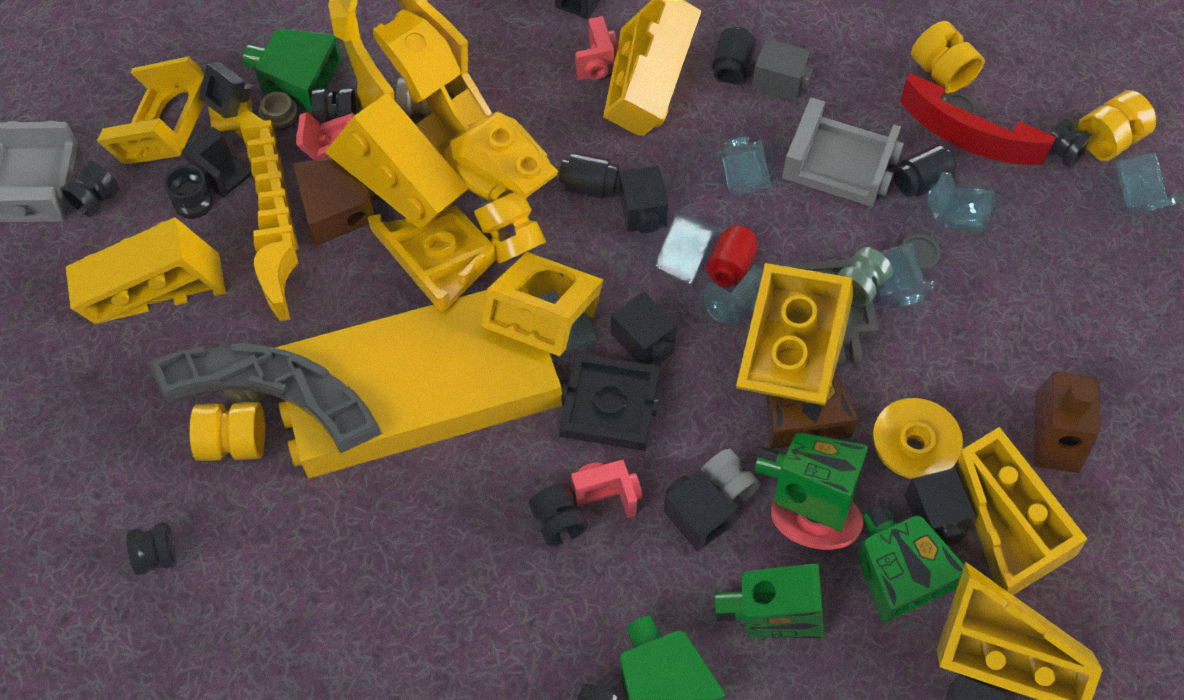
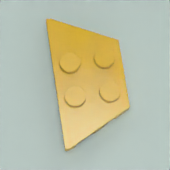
M456 205L448 207L421 230L407 218L404 220L382 222L381 214L368 217L369 226L374 235L440 312L447 310L497 259L495 246Z

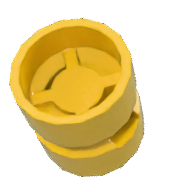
M948 21L938 22L924 31L913 45L911 56L925 72L931 73L933 81L937 85L946 88L945 93L947 94L970 84L978 76L985 63L984 57L970 43L964 42L963 35Z
M1125 90L1104 103L1103 106L1082 117L1077 124V129L1081 132L1089 131L1092 133L1094 139L1087 150L1098 160L1109 161L1128 149L1130 145L1151 134L1156 127V115L1152 105L1142 94L1133 90Z
M515 192L474 211L482 231L492 235L490 242L495 246L498 264L546 243L538 222L529 220L528 216L532 209L527 199ZM512 224L515 226L516 233L513 237L506 228Z
M260 402L233 403L229 411H227L223 404H195L190 417V445L196 461H219L222 457H226L228 453L231 454L234 460L262 459L264 455L266 424L264 410Z

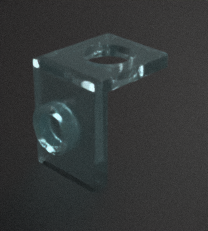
M1156 152L1116 162L1126 207L1130 214L1184 202V195L1167 198Z
M688 214L675 216L655 267L692 283L698 273L711 239L719 236L723 230Z

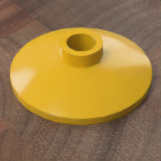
M905 398L891 403L879 414L873 428V444L881 461L890 470L908 479L953 468L959 460L961 450L963 449L962 432L955 418L939 404L926 399ZM911 439L919 441L922 444V449L918 450L910 447L907 441Z

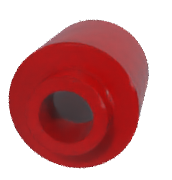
M732 225L719 235L706 264V271L716 284L722 287L739 286L745 281L758 250L756 235L750 229L740 225Z

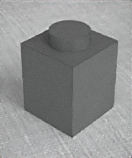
M766 38L755 65L752 89L796 101L800 89L807 91L814 71V68L808 67L811 50Z

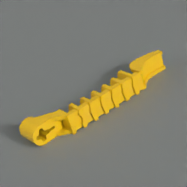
M251 96L249 101L240 102L236 117L225 119L208 106L211 128L214 127L219 132L234 130L244 140L247 147V155L251 163V172L255 180L260 210L257 213L259 230L253 231L254 247L257 252L254 258V267L265 298L273 313L280 321L290 320L284 288L289 274L299 264L296 250H299L291 215L288 191L284 180L281 156L277 148V137L271 120L264 121L253 113Z

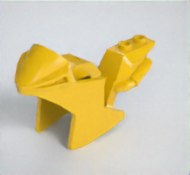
M329 0L328 7L334 36L343 40L358 81L356 101L358 109L362 111L387 92L394 99V90L376 67L360 38L355 13L358 0ZM394 0L399 4L401 11L395 14V19L386 25L381 23L373 29V38L404 78L412 101L417 104L426 98L431 114L415 125L469 187L468 190L489 202L510 194V190L527 198L557 176L558 170L550 163L547 153L522 125L500 112L492 113L468 73V40L427 0ZM447 90L450 93H452L455 96V98L451 100Z

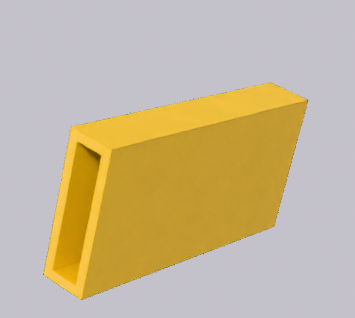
M524 284L518 290L523 293L529 294L526 284ZM487 290L459 297L443 312H440L433 304L275 347L303 356L325 367L330 374L342 381L346 386H349L368 407L382 432L381 435L340 453L333 439L312 416L288 401L279 403V409L285 428L292 427L295 436L294 440L288 441L293 464L295 467L302 465L309 479L562 406V387L550 353L480 327Z

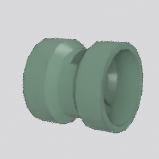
M869 247L859 249L851 258V266L844 267L837 274L852 278V305L858 307L868 305L876 295V288L884 286L893 274L892 265L888 259L877 250Z

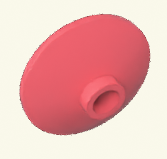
M775 500L772 502L771 517L773 523L783 535L800 545L821 550L839 549L852 544L861 534L863 517L854 502L851 504L842 532L777 505Z

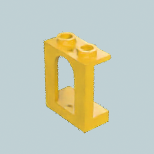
M189 56L132 68L130 73L147 88L145 95L130 124L103 128L97 142L124 164H135L181 156L205 104L199 99L204 72ZM183 92H188L187 102L174 130H172L159 117L166 104L173 97Z
M526 252L487 289L480 327L561 356L566 350L571 326L581 314L593 318L604 279ZM524 284H526L529 294L523 293L518 290Z

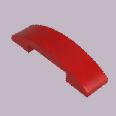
M909 73L900 102L917 121L935 135L963 150L985 158L1013 164L1043 165L1056 137L1018 121L1013 131L1007 130L942 101L946 88Z

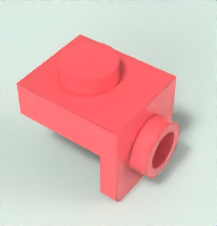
M603 16L588 19L591 49L575 53L578 80L588 78L599 80L608 74H612L614 53L617 51L618 44L614 30H607Z
M308 112L300 114L298 132L296 134L297 146L314 161L332 159L324 152L355 114L351 113L321 124Z
M623 459L604 465L598 462L590 463L581 467L578 472L571 474V487L575 496L576 506L620 494L627 518L636 516L637 500L643 498L642 490L636 473L628 474Z

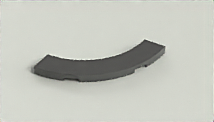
M233 343L232 347L206 349L205 346L174 352L149 362L162 396L167 403L198 393L216 390L236 389L269 394L292 403L312 416L333 439L340 453L382 434L368 407L349 386H346L342 381L330 374L325 367L283 349L242 343Z

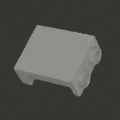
M810 97L786 155L782 178L873 207L877 195L886 196L893 176L892 172L886 171L888 165L897 166L904 143L897 141L901 126L893 124L890 135L884 136L822 117L825 102Z
M8 121L0 123V222L63 221L67 200L60 192V188L68 180L72 179L78 149V142L68 123L58 121Z

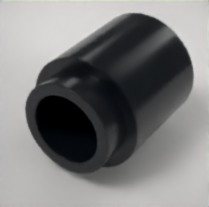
M733 27L721 32L712 63L714 77L717 81L739 85L749 75L757 41L754 35L747 29Z
M933 145L901 161L900 166L894 170L895 183L901 193L907 197L913 195L917 197L922 196L954 179L957 167L956 159L950 150L940 145Z
M572 152L569 160H562L559 182L565 183V192L602 199L604 195L613 197L618 182L619 165L611 164L610 159Z

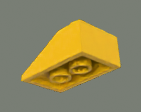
M765 263L736 388L825 406L843 344L853 300L852 278Z

